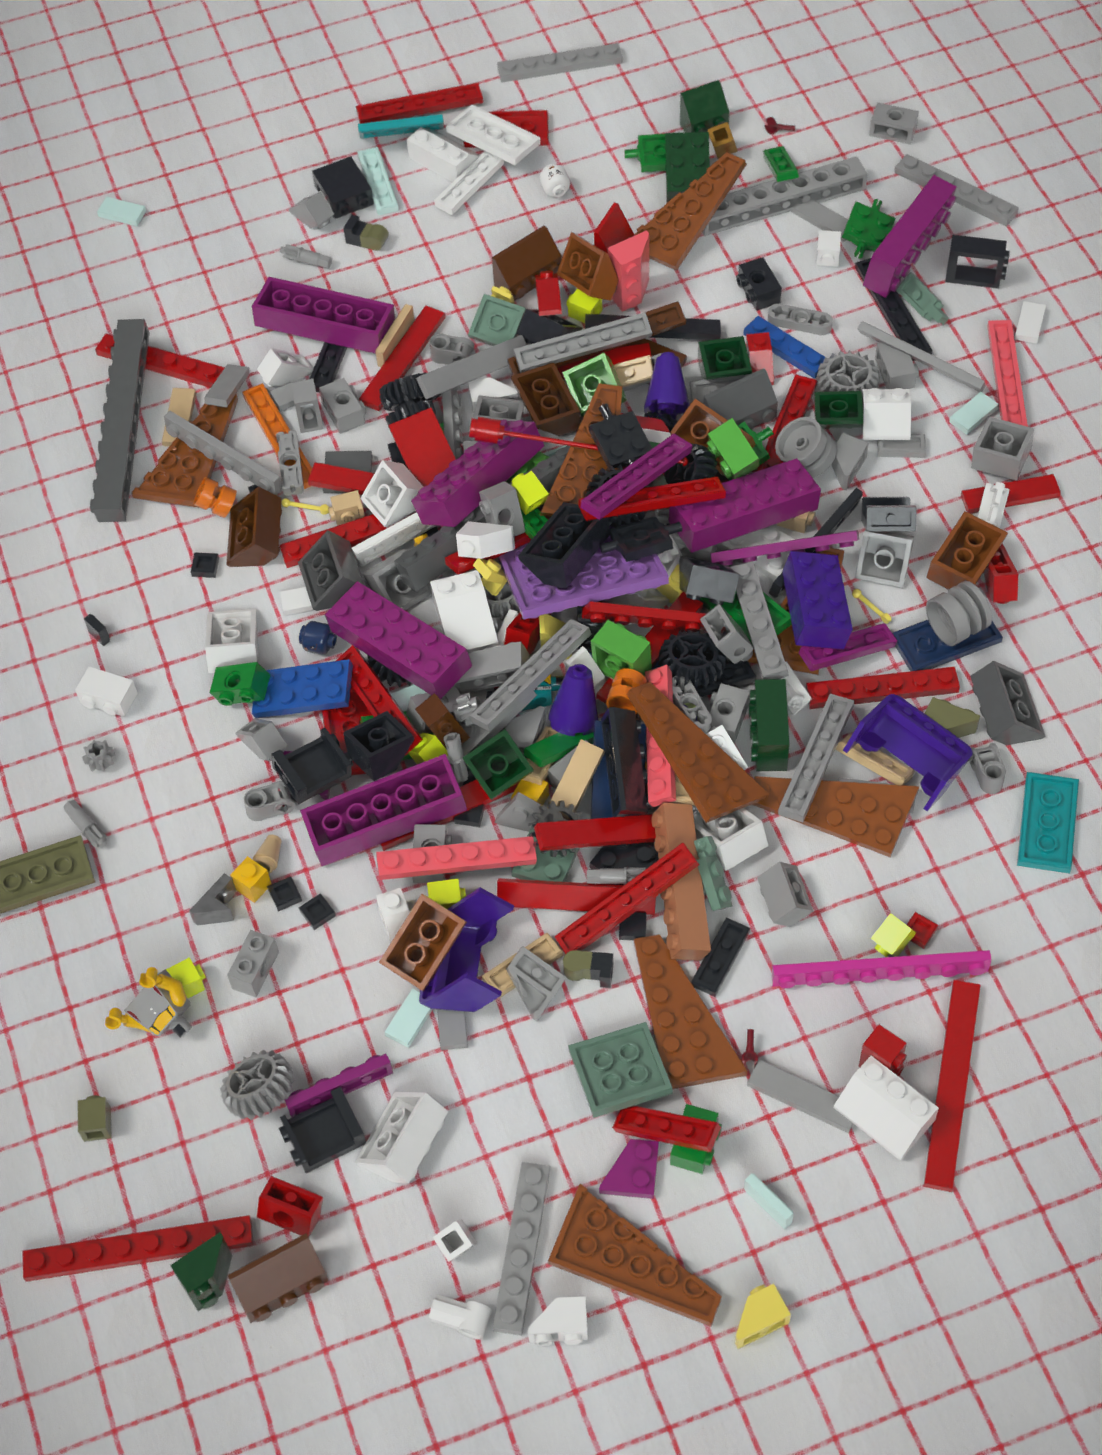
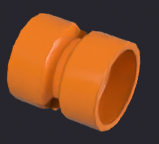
M204 477L196 492L193 504L204 510L211 508L213 514L225 518L234 503L237 491L226 485L219 487L217 481Z
M624 668L618 670L606 701L607 708H622L635 711V714H637L627 693L632 688L646 684L645 676L633 669Z

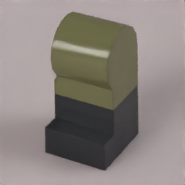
M352 214L343 228L347 244L371 250H380L389 236L388 230L382 225H372L360 221L359 216Z
M578 950L566 953L563 958L565 977L572 981H579L583 978L600 980V987L611 988L614 966L612 953Z

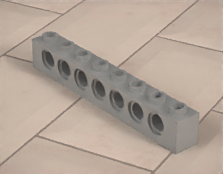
M856 156L798 173L799 178L781 182L772 180L728 193L703 230V234L707 236L790 212L800 199L803 202H808L811 198L821 203L866 190L867 172Z

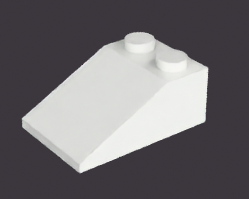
M477 570L430 581L433 601L445 636L465 647L467 652L499 645L485 590Z
M256 609L207 613L205 651L208 673H215L216 667L258 662Z
M692 806L696 839L712 836L717 846L716 856L725 871L735 867L740 862L768 846L763 822L746 809L742 808L706 823L696 806Z

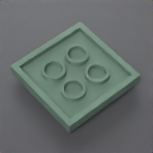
M647 1022L568 1045L572 1062L593 1118L673 1094L672 1085Z

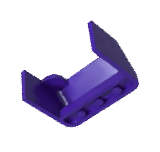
M894 694L884 698L860 721L843 749L844 752L848 753L857 743L866 751L876 752L884 747L924 776L920 785L924 793L930 796V799L923 808L927 812L943 796L973 754L968 744L905 699Z
M480 887L448 908V910L467 923L424 991L420 990V1004L430 1009L475 1012L501 996L502 991L477 979L481 947L495 938L497 934V920L513 911L514 905Z

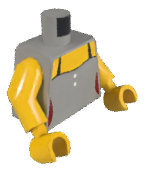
M149 967L146 974L141 973L139 983L144 988L124 1010L126 1014L122 1015V1011L119 1008H112L109 1011V1017H106L105 1025L109 1029H117L123 1023L126 1027L141 1029L153 1033L155 1036H160L171 1028L181 1038L192 1028L182 1017L184 1012L190 1007V1001L186 997L182 982L172 978L166 969L158 974L155 967Z

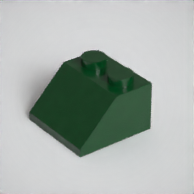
M719 79L680 93V126L685 133L708 132V129L725 122L729 124V108Z
M744 336L698 342V364L701 377L705 380L752 374Z
M862 391L814 392V419L823 429L862 428Z
M506 729L463 757L466 766L491 800L534 772Z
M221 1232L170 1265L197 1311L213 1306L218 1301V1297L223 1295L232 1253Z

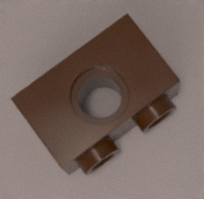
M435 693L415 708L445 748L444 736L449 733L460 734L461 745L470 738Z

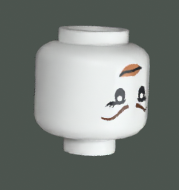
M549 164L540 173L539 180L546 195L561 197L569 189L570 180L565 168L561 165Z

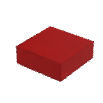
M917 912L913 914L906 924L916 932L911 942L925 949L938 929V924Z

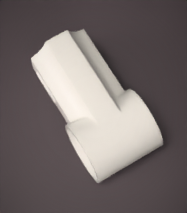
M437 1294L431 1306L429 1320L458 1329L459 1333L480 1340L483 1338L492 1310L479 1302L468 1301L464 1303Z

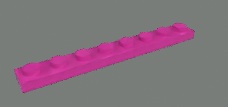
M990 950L783 964L773 965L771 977L773 987L792 988L795 985L805 984L811 987L819 986L822 983L842 985L849 981L870 983L877 979L898 981L906 977L926 979L935 975L953 977L964 973L981 975L989 971L992 959Z

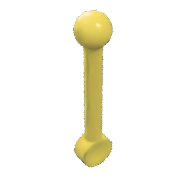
M287 498L281 502L285 508L293 506L317 510L323 515L329 513V506L326 504L315 506L291 502Z
M854 589L852 591V596L859 598L877 613L885 624L891 621L890 615L884 614L862 595L861 590Z

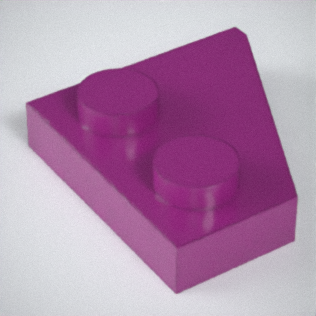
M630 1139L600 1184L599 1194L654 1199L659 1141Z

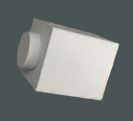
M819 230L817 266L838 267L841 231Z
M462 1219L455 1221L433 1237L448 1262L455 1260L478 1244Z

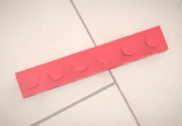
M988 321L987 328L1001 420L1028 427L1012 321Z
M664 665L646 671L645 678L647 683L651 682L673 703L672 671L669 666ZM646 727L648 803L652 807L660 806L663 802L670 803L676 801V778L674 770Z
M519 837L376 852L379 880L536 864L537 857L535 847L533 846L534 839L533 837Z

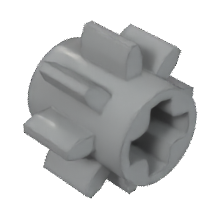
M470 693L458 696L456 698L457 703L452 706L456 720L459 723L465 721L466 726L474 724L471 721L470 715L481 705L480 699L477 696L471 698Z
M93 740L88 747H84L87 755H84L82 758L85 764H89L91 771L95 769L105 771L109 765L114 764L111 757L115 755L113 747L108 746L106 740L103 742Z

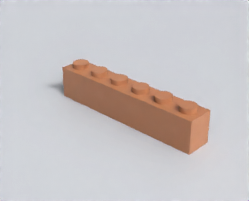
M663 802L652 815V826L655 827L656 833L655 850L658 851L659 859L684 842L695 859L699 860L694 841L697 839L692 805ZM697 866L660 894L662 900H664L665 911L663 920L667 925L668 936L666 944L670 950L671 959L701 961L711 951L702 878Z

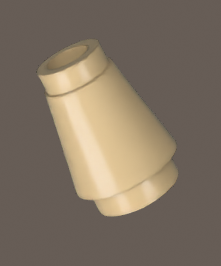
M268 835L253 856V860L267 869L268 874L272 873L278 865L282 840L276 835Z

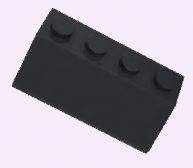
M563 502L521 551L518 558L543 584L567 589L600 548V544H603L610 536L609 518L586 521L578 504Z
M608 707L601 718L612 815L613 817L646 815L648 810L651 809V805L648 803V794L645 793L644 784L648 783L646 769H642L641 759H644V746L639 744L638 734H641L640 719H636L635 711Z

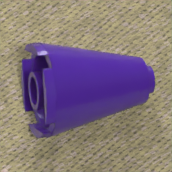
M665 352L656 358L644 403V413L656 412L660 415L666 413L676 419V415L685 413L690 403L680 360L674 353Z
M575 664L567 669L548 714V720L551 722L550 726L552 729L568 736H575V733L582 732L583 736L594 732L595 720L598 721L592 671L583 664Z

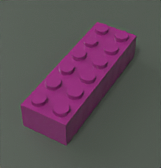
M936 175L932 176L873 253L862 286L885 298L891 290L893 292L896 291L901 282V277L905 278L911 269L910 265L912 263L916 264L919 260L921 250L926 251L931 242L930 238H935L941 229V224L947 223L951 215L949 209L952 208L957 198L954 196L957 186Z
M268 277L252 304L254 325L257 327L375 353L395 321L394 304L274 277Z
M501 420L500 425L505 426L504 431L540 436L534 422ZM504 435L503 440L498 439L497 444L478 441L473 446L468 447L461 457L452 461L444 472L437 474L433 478L434 480L428 486L421 488L418 494L411 500L422 524L456 527L479 506L481 501L480 491L507 481L545 446L542 441Z
M796 458L722 483L726 490V496L723 499L670 507L668 521L670 524L681 523L682 532L677 534L690 552L693 553L795 518L806 512L810 513L818 510L821 488Z
M358 581L325 614L329 627L334 634L431 696L435 693L440 700L472 667L465 647Z
M443 754L304 808L300 812L321 866H325L414 831L415 824L430 825L466 811L467 807L447 756Z

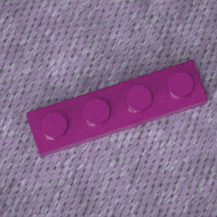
M883 623L851 632L844 649L802 646L799 654L809 670L814 671L894 648L897 640L887 625Z
M386 1053L381 1056L375 1055L359 1066L345 1068L339 1075L330 1079H320L312 1087L292 1092L287 1099H284L291 1118L331 1099V1091L341 1087L344 1095L393 1074L391 1062Z

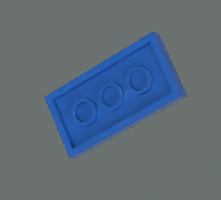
M348 659L266 670L270 674L265 699L253 702L252 715L255 718L349 707L352 662Z

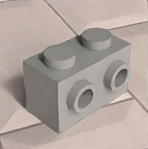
M778 862L757 877L761 887V894L765 898L769 916L774 924L791 927L813 912L796 865Z

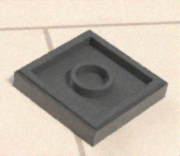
M325 451L324 464L371 472L373 455L372 451ZM322 488L323 493H347Z

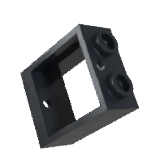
M952 234L945 282L999 289L1000 280H1005L1007 266H1003V264H1008L1010 251L1006 250L1007 241ZM958 256L998 261L996 269L957 265Z

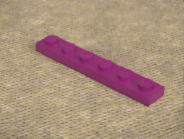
M673 433L582 499L580 508L597 519H602L690 454L693 445Z
M854 530L711 553V560L713 563L719 562V564L732 565L734 559L742 558L743 563L757 561V556L766 555L767 559L782 557L781 552L786 551L805 552L806 548L815 547V552L830 550L829 545L838 543L840 548L854 546V541L860 540L859 532Z

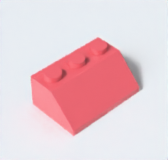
M647 230L608 248V255L618 277L617 289L613 294L612 300L622 312L642 303L649 282V232Z

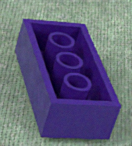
M790 551L782 573L795 644L799 646L844 649L853 628L838 555Z

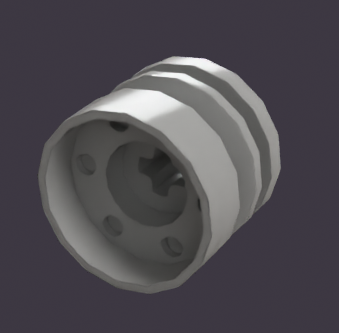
M963 581L957 586L950 588L948 593L943 592L926 603V614L932 629L940 640L948 646H954L970 637V634L974 635L989 627L992 622L991 610L986 598L978 587L970 581Z

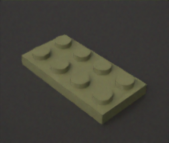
M79 835L0 861V914L95 883L82 836Z

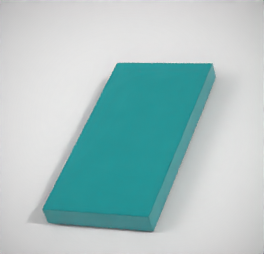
M443 114L358 124L361 139L414 133L420 127L430 130H441L444 128Z
M1032 772L1026 773L1017 866L1070 874L1079 779Z

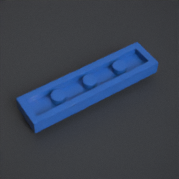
M757 316L744 328L743 335L745 336L746 334L769 332L772 353L815 379L817 377L819 366L826 358L825 356L760 316Z

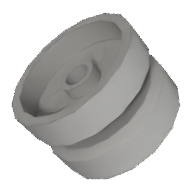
M801 417L789 422L781 430L775 444L776 454L783 462L797 458L812 478L821 475L831 466L837 452L835 440L815 419L810 417Z

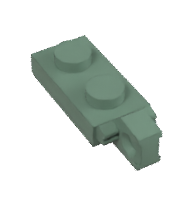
M910 272L896 289L923 318L928 319L930 322L934 318L937 323L944 325L950 319L941 310L944 307L941 303L942 301L914 273Z
M712 836L695 840L694 844L699 857L697 862L700 864L698 869L711 910L716 911L732 907L731 891L726 886L723 877V866L716 856L717 846Z

